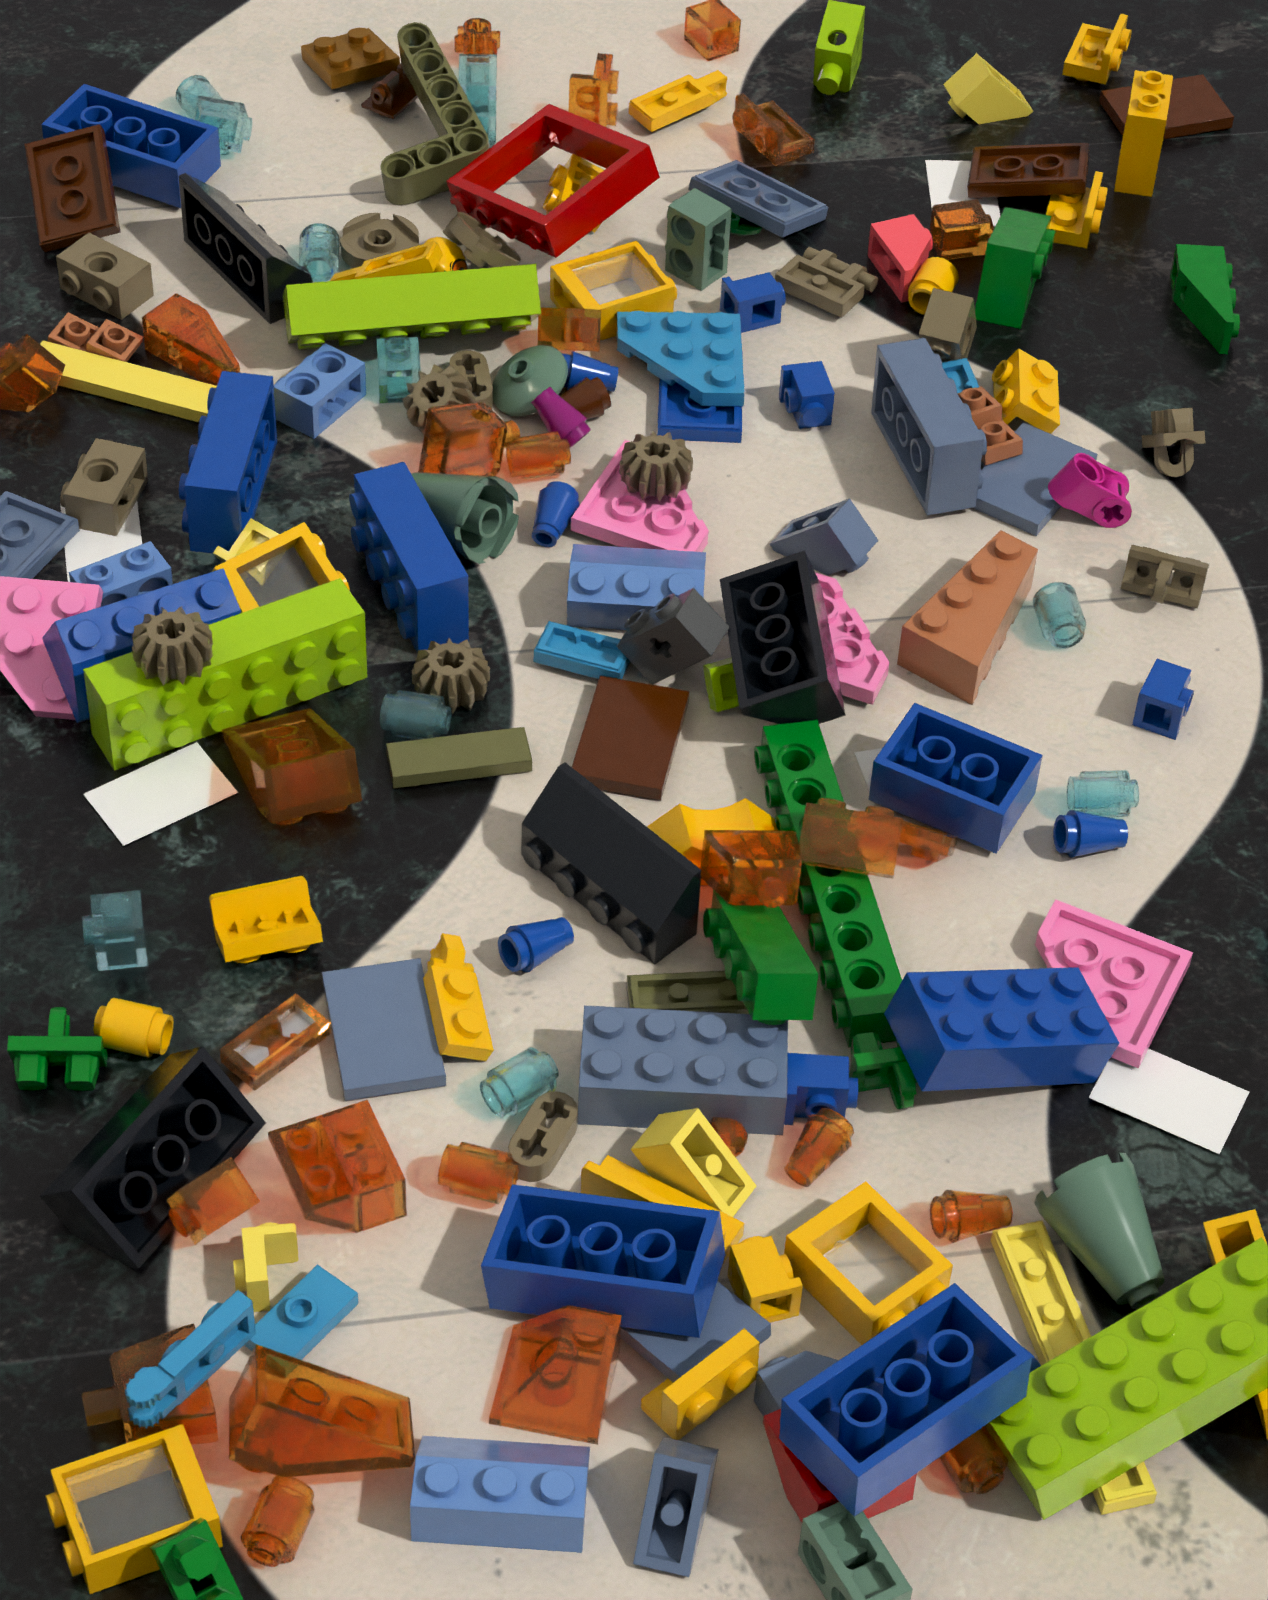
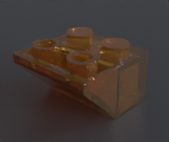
M368 1100L268 1132L269 1141L305 1220L358 1233L407 1216L406 1179Z

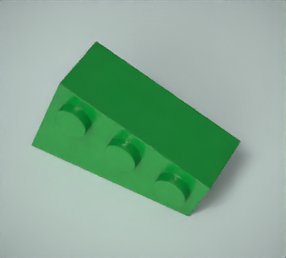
M1008 207L1004 208L987 243L975 307L976 320L1021 329L1036 279L1041 278L1043 266H1046L1048 255L1052 252L1056 231L1049 229L1051 216Z

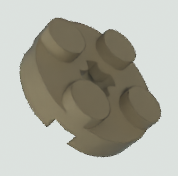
M458 212L443 230V233L450 240L467 248L463 253L464 256L480 268H483L486 263L489 264V268L515 266L521 260L518 253L499 235L496 237L485 231L487 226L464 212Z
M367 213L357 216L345 224L343 236L340 237L341 257L352 268L362 266L366 260L419 245V231L410 220L393 214V220L380 219V213Z

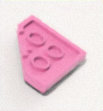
M627 440L622 443L571 517V531L619 547L703 552L708 544L709 530L703 520H698L692 510V501L685 489L679 491L677 498L665 495L660 502L653 496L642 500L640 492H628L627 485L621 481L619 473L624 445L630 442Z
M816 573L822 586L841 693L844 696L873 705L888 676L890 662L883 651H877L869 639L870 631L856 609H850L843 598V589L835 578Z
M0 576V672L36 717L75 720L42 637L55 621L101 607L103 590L100 585Z
M1055 899L1037 933L1035 946L1047 968L1078 967L1119 1041V1045L1111 1058L1139 1068L1190 966L1193 952Z

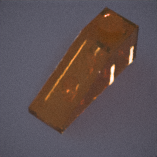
M176 293L142 317L145 350L199 381L215 386L218 384L222 371L240 373L238 361L208 311L197 303H193Z

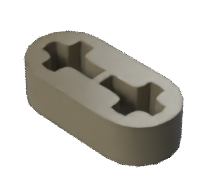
M473 350L455 353L450 358V366L457 369L463 377L466 376L472 384V393L476 392L477 404L469 409L472 412V417L484 416L491 411L493 406V386L487 360L484 355ZM466 370H471L472 374H466Z
M554 1091L540 1095L533 1102L508 1145L509 1169L515 1177L523 1181L535 1182L547 1178L554 1170L578 1127V1108L572 1097L566 1093ZM556 1113L563 1115V1118L557 1117L550 1128H546V1118H553ZM537 1144L540 1145V1156L534 1155L530 1160L523 1158V1155L529 1156Z

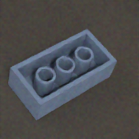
M926 338L877 345L871 414L926 515L976 507L977 491L983 485L980 467L982 455H985L987 452V440L984 431L978 429L975 425L968 404H963L957 394L954 380L946 375L939 354H934Z
M584 1005L578 1124L648 1128L658 1114L699 1108L716 1132L783 1135L787 1104L788 1020L780 1025H768L758 1020H752L750 1014Z

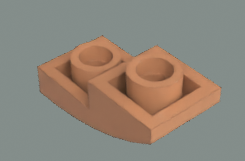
M68 312L49 334L47 342L127 362L141 345L143 336L108 319L100 327H97Z
M982 386L967 388L958 393L963 404H968L972 419L977 428L982 429L985 433L987 452L985 455H982L981 459L985 466L1023 454V439L1002 420V405Z

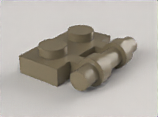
M808 247L805 250L803 257L796 255L775 274L776 282L782 284L786 293L841 318L863 298L864 289L872 292L878 284V277L868 273L866 267L857 263L850 265L837 259V255L829 250L823 249L819 251L812 247Z

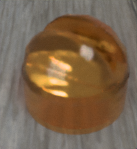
M712 1117L710 1120L711 1126L736 1158L744 1151V1147L747 1144L748 1134L745 1127L737 1120L731 1118Z

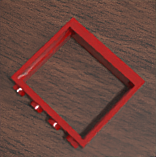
M548 104L449 178L446 183L452 196L450 202L456 206L458 212H464L487 226L486 228H492L505 234L510 239H516L529 245L534 250L538 249L557 258L659 179L660 176L649 144ZM553 146L606 168L547 215L494 193L495 190Z

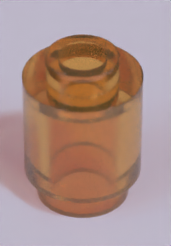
M557 431L517 437L515 442L506 444L507 464L511 477L521 476L523 480L564 474L565 465L571 464L568 440L560 439Z
M461 1142L459 1146L448 1144L444 1150L439 1167L438 1185L449 1187V1192L452 1194L499 1205L504 1195L508 1196L512 1184H517L519 1166L512 1164V1154L509 1152L467 1142Z
M985 1426L939 1457L960 1490L964 1493L975 1491L977 1494H985L993 1490L1003 1481L1005 1477L1003 1471L1008 1465L1007 1457Z
M279 1475L275 1476L269 1485L261 1489L241 1534V1542L247 1549L248 1556L253 1561L267 1567H276L279 1564L290 1563L294 1560L315 1511L312 1503L314 1492L306 1483L294 1477Z

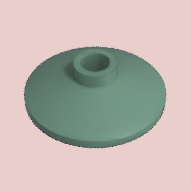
M546 345L529 347L516 353L504 363L495 376L492 384L495 405L501 412L509 416L519 417L537 412L531 402L550 386L558 395L563 389L568 376V364L565 357L556 348Z

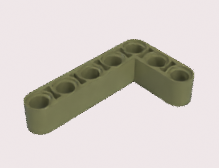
M417 22L408 23L398 31L397 38L401 64L439 137L392 153L382 160L380 167L386 199L394 205L401 206L449 190L446 181L490 148L488 135L434 35L427 25Z

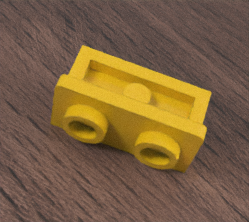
M1120 14L1114 30L1082 23L1064 62L1062 75L1074 77L1083 82L1091 81L1105 85L1111 71H1118L1123 51H1127L1130 43L1132 30L1126 29L1128 15Z
M1018 348L1007 360H1002L992 374L994 399L1002 405V420L1008 425L1017 416L1034 427L1051 434L1060 425L1058 371L1047 361L1038 360Z
M304 876L219 892L209 896L215 939L225 963L231 961L249 963L258 960L264 954L278 951L287 953L301 952L309 948L311 944L323 942L321 924L311 907L308 884Z
M745 1328L675 1382L667 1378L641 1399V1409L672 1439L680 1440L696 1426L705 1422L732 1398L746 1390L756 1380L760 1342Z

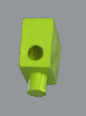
M828 0L815 47L813 84L823 94L832 95L837 91L846 93L851 90L862 59L865 6ZM836 32L843 33L846 36V41L841 45H835L839 35Z

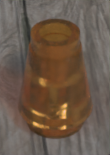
M822 1108L817 1114L809 1115L789 1158V1162L784 1168L789 1178L801 1186L809 1187L814 1180L851 1147L852 1142L850 1138L854 1134V1129L850 1122L841 1114L828 1108Z
M945 1190L942 1196H935L930 1204V1222L934 1234L939 1239L947 1238L952 1243L996 1230L1000 1227L1009 1226L1013 1217L1012 1205L1006 1195Z

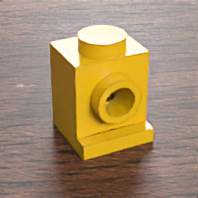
M753 1236L738 1244L730 1245L727 1276L734 1294L769 1323L799 1316L803 1284L800 1277L794 1278L787 1255H779L772 1236Z

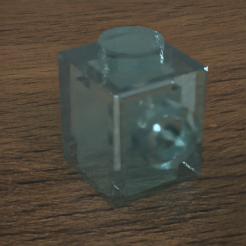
M198 95L194 120L218 127L220 155H228L230 151L241 153L243 140L249 141L252 132V118L248 117L244 103Z
M418 337L376 339L379 403H402V398L410 394L406 383H417L420 380L418 378V370L421 371Z
M141 890L90 895L91 915L82 916L85 946L94 945L98 971L148 966Z

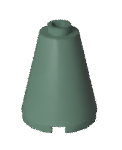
M412 473L415 482L454 551L465 559L478 564L486 563L483 560L489 556L497 558L503 553L513 538L519 515L513 513V500L519 502L518 494L510 482L496 476Z
M1119 1153L1120 1162L1112 1163L1107 1154L1079 1164L1053 1180L1058 1190L1048 1198L1043 1190H1041L1037 1194L1034 1204L1039 1214L1118 1305L1129 1304L1132 1309H1137L1160 1296L1158 1288L1165 1282L1134 1164L1126 1153Z

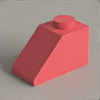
M914 214L871 224L867 253L868 258L900 302L909 301V286L922 263L928 259L929 252L933 248L930 231L922 226Z

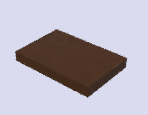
M1203 74L1173 79L1163 139L1232 128L1233 114ZM1132 86L1102 90L1100 93V104L1122 136Z
M100 124L24 144L39 245L44 252L71 246L87 233H91L99 238L121 233L105 132Z
M1089 143L973 148L967 185L968 198L1085 194L1090 156Z
M600 676L572 768L600 790L661 801L689 704L690 691Z

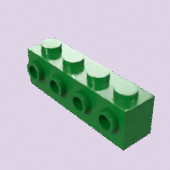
M713 891L711 908H706L703 915L704 935L706 938H710L714 945L715 957L721 959L725 966L726 978L732 980L736 988L738 1001H743L752 1020H758L768 1025H780L785 1023L786 1020H813L818 972L771 891Z

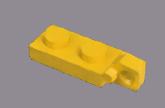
M719 70L699 79H694L688 74L630 100L629 114L650 132H653L711 106L727 96V76Z
M432 241L366 260L362 266L335 273L330 281L433 273L443 253L438 242Z
M442 933L440 935L441 939L435 948L430 951L431 958L427 962L428 971L423 977L439 1054L487 1061L494 1049L474 967L470 963H464L466 951L461 937Z

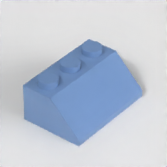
M573 544L567 594V626L626 630L624 625L635 612L640 609L649 611L655 608L669 594L673 593L675 596H678L695 588L704 598L706 552Z
M422 1436L415 1459L410 1501L411 1541L582 1553L590 1447Z

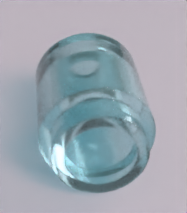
M202 75L190 76L177 88L176 101L190 119L218 128L225 122L227 118L226 103L206 77Z
M322 223L311 224L305 227L299 237V265L307 268L313 282H326L330 280L339 268V235L333 227Z
M1055 582L1039 589L1033 597V607L1043 637L1057 648H1069L1078 644L1084 637L1086 620L1073 586L1063 582Z
M398 690L396 694L386 693L384 696L380 714V726L382 730L391 731L392 736L426 739L440 737L441 733H448L451 723V707L445 706L443 696Z
M1127 770L1081 771L1079 776H1070L1068 778L1067 804L1069 811L1074 810L1105 817H1128L1131 807L1138 806V782L1136 779H1130Z
M528 1047L488 1071L487 1078L480 1082V1092L486 1105L496 1116L503 1117L506 1114L515 1116L530 1107L542 1094L556 1091V1078L559 1076L558 1068L548 1053L544 1051L539 1052L533 1047Z

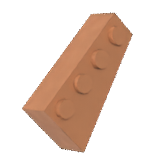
M1000 530L902 626L897 665L973 705L978 695L979 686L982 680L986 679L991 669L992 661L997 651L1001 649L1006 639V633L1010 625L1014 623L1032 587L1038 549Z

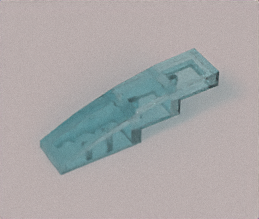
M459 54L458 81L488 135L489 147L491 148L496 144L497 54Z

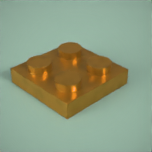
M353 28L347 34L336 37H320L315 39L313 43L301 46L302 60L331 89L387 75L391 71L397 72V66L400 64V57L369 28Z

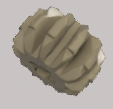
M434 364L430 374L427 375L418 370V378L420 380L417 383H406L410 394L402 398L409 422L428 437L436 432L439 437L445 439L451 428L461 433L460 422L462 420H473L472 412L469 409L477 404L476 397L472 393L473 389L471 388L472 384L451 366L442 370L440 366Z
M652 430L650 436L647 437L636 434L634 441L625 443L619 465L621 481L627 485L628 492H640L642 500L653 496L660 502L665 495L677 498L680 490L688 489L691 471L693 470V457H691V450H688L685 446V440H673L670 432L661 436Z
M182 606L175 612H167L161 607L159 615L144 614L142 624L134 626V633L132 635L133 660L138 668H142L146 679L159 677L163 685L170 679H177L184 684L186 676L201 677L203 667L211 665V658L213 656L212 632L209 630V625L201 620L199 612L186 615Z
M448 637L445 644L431 641L427 650H418L414 669L412 670V684H414V690H417L420 703H430L434 712L442 707H447L453 714L456 708L460 706L471 710L475 701L484 700L488 681H490V667L488 666V661L485 660L482 648H471L468 639L459 644L453 643L450 637Z

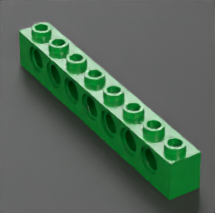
M818 720L763 726L761 746H755L754 748L755 766L758 774H765L764 790L768 808H775L776 810L775 823L781 842L786 843L788 849L786 851V867L789 878H796L799 885L797 887L799 912L801 915H808L810 921L808 924V939L811 951L819 952L822 960L819 963L822 987L824 990H831L832 993L831 1015L834 1027L836 1029H843L848 1048L852 1045L853 1037L856 1034L874 1032L878 1034L881 1043L896 1041V1037L884 1013L901 984L902 978Z

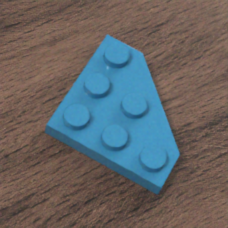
M682 311L617 312V351L628 358L635 355L647 363V370L671 386L675 383L680 384L690 391L689 398L702 406H744L745 391L740 314L724 312L686 313Z

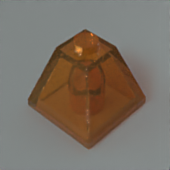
M567 1305L514 1325L489 1415V1424L598 1445L620 1353L622 1315Z

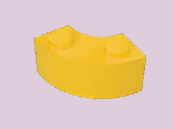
M747 798L728 807L714 810L692 809L679 803L647 826L702 870L700 885H721L746 879L758 880L765 877L771 869L787 861L774 818Z

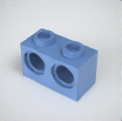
M326 343L323 344L313 354L305 357L302 363L285 377H281L274 385L276 420L315 439L366 395L365 362Z
M151 541L69 572L70 582L100 585L103 590L101 607L173 584L171 567Z

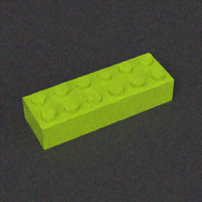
M536 264L286 285L283 292L288 344L297 343L298 350L317 349L325 343V340L336 339L339 340V346L364 344L363 340H367L366 337L380 336L381 343L398 342L405 340L404 337L408 336V333L420 332L421 339L445 337V333H449L450 329H461L462 335H478L486 333L490 326L496 325L502 326V332L526 330V326H530L531 322L541 314Z
M341 578L209 624L213 640L211 665L203 667L201 677L186 676L184 684L177 679H170L165 685L162 684L159 677L146 679L142 668L136 666L132 652L83 669L92 735L113 770L139 763L147 758L182 747L196 740L226 731L245 722L368 678L365 612Z
M1261 1237L1031 1371L1026 1397L983 1426L986 1436L1043 1520L1268 1388V1245Z

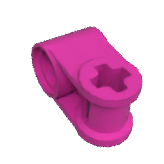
M1085 453L1074 455L1048 483L1049 493L1059 505L1095 521L1100 526L1106 528L1119 527L1128 522L1131 517V505L1126 499V495L1129 492L1127 477L1123 473L1097 462Z

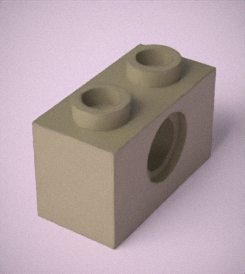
M87 233L56 256L60 289L120 320L154 296L151 263L91 233Z
M933 288L919 331V338H926L934 354H939L942 363L967 358L977 328L973 297Z
M96 438L87 454L81 455L76 473L70 482H65L60 496V503L62 507H65L66 515L78 519L79 529L117 537L148 482L145 448Z

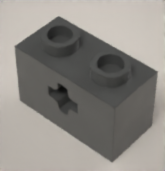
M692 588L678 596H675L673 593L667 595L655 608L649 611L640 609L626 621L624 628L627 631L616 647L653 685L711 657L729 629V626L695 588Z

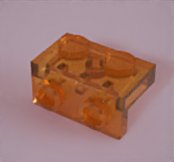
M598 53L594 75L573 73L570 75L569 112L607 128L609 126H616L618 116V103L611 102L612 94L618 93L619 71L613 70V54Z
M744 93L736 96L735 111L732 115L734 127L775 166L814 152L815 140L773 100L755 105Z
M820 798L817 804L806 803L796 859L797 863L893 879L903 818L894 817L893 810L878 806H867L865 812L846 809V803L835 799Z

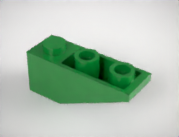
M1176 244L1170 272L1173 301L1219 354H1228L1231 338H1237L1239 334L1240 316L1237 313H1233L1236 304V289L1230 288L1233 268L1232 263H1226L1224 246Z

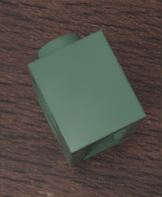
M696 188L679 199L674 200L668 206L665 271L700 291L725 275L728 266L732 208Z
M837 1502L803 1518L798 1555L826 1600H911L912 1587L863 1511L854 1517L840 1502Z

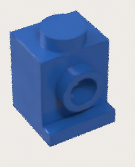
M770 272L732 281L729 276L722 278L720 311L740 314L741 333L781 322L782 306L786 302V295L782 284L776 282Z
M816 361L782 365L779 400L780 403H785L788 413H793L798 428L831 425L835 393L823 362Z
M1157 658L1139 692L1132 725L1176 740L1182 717L1186 716L1194 695V690L1187 688L1191 680V670Z
M788 1053L787 1104L784 1125H793L794 1117L811 1118L817 1121L829 1119L845 1120L846 1108H857L858 1078L849 1077L848 1056Z

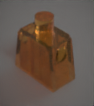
M482 402L428 408L418 472L496 476L501 468L504 448L519 444L520 430L514 421L504 422L487 404Z
M704 830L700 867L702 870L701 878L728 904L764 905L769 908H775L778 906H792L797 903L802 857L794 831Z
M194 1323L114 1352L109 1357L113 1386L81 1393L87 1427L120 1419L125 1443H129L183 1424L191 1445L219 1441L216 1411L208 1379L181 1404L177 1405L164 1419H159V1423H155L153 1427L148 1426L147 1429L145 1427L139 1428V1425H134L133 1421H130L128 1412L130 1405L125 1395L126 1383L130 1382L129 1379L135 1378L134 1374L142 1367L158 1366L163 1354L171 1344L180 1339L184 1340L195 1330Z

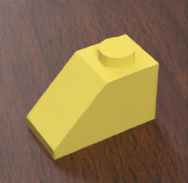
M977 53L943 84L951 96V99L948 101L951 108L961 118L968 115L978 124L1027 117L1033 112L1021 91Z
M699 1108L658 1114L631 1148V1151L651 1177L731 1217L737 1213L757 1187Z

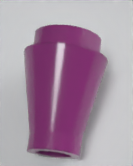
M551 386L531 402L536 408L555 446L560 444L565 451L574 446L591 431V428L586 424L588 418L555 393Z

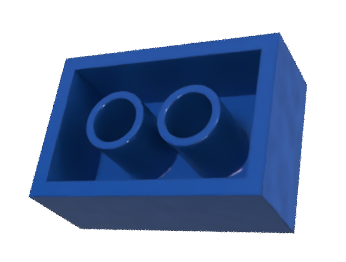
M914 703L873 761L868 800L997 854L1036 793L1043 755Z

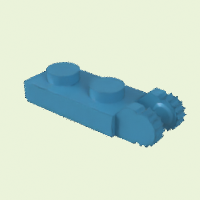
M237 1290L224 1303H217L212 1306L203 1317L201 1324L184 1340L175 1341L168 1347L158 1366L142 1367L134 1374L135 1378L129 1379L130 1382L126 1383L125 1395L130 1405L128 1408L130 1421H133L134 1425L147 1429L148 1426L153 1427L155 1423L158 1424L159 1419H164L177 1405L180 1406L256 1334L253 1303L250 1298Z

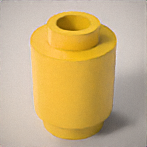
M931 257L922 263L908 289L909 304L916 312L925 315L933 288L953 292L959 279L955 266L948 260L940 257Z
M112 998L107 1006L102 1005L99 1007L95 1016L93 1031L94 1035L102 1036L104 1048L151 1057L154 1053L159 1055L166 1053L171 1041L174 1021L173 1016L164 1014L160 1007Z

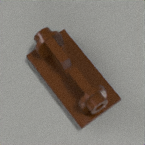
M402 64L397 66V72L391 71L385 78L372 86L370 97L361 104L362 108L394 119L418 98L402 68Z

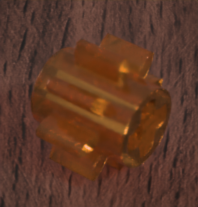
M471 18L465 21L463 26L457 27L458 35L454 36V51L457 53L463 52V60L468 64L484 65L490 62L491 57H497V49L500 48V31H491V23L488 20Z

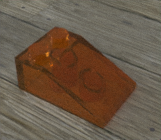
M311 708L222 729L223 738L257 809L271 824H295L300 822L305 815L317 812L325 814L338 813L346 810L349 804L362 801L355 748Z
M256 1344L229 1398V1460L237 1462L248 1471L255 1473L267 1472L282 1478L409 1468L415 1460L410 1398Z

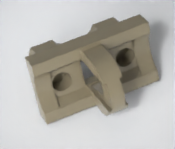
M1192 408L1151 411L1152 434L1142 435V448L1154 447V462L1160 473L1168 477L1182 476L1193 465V444H1205V431H1194ZM1173 444L1180 446L1179 461L1175 465L1169 461L1166 447Z
M1131 545L1120 589L1150 596V601L1164 604L1166 600L1198 609L1209 564L1188 557L1184 558L1160 552L1144 546ZM1174 570L1171 584L1166 583L1169 581L1172 571Z

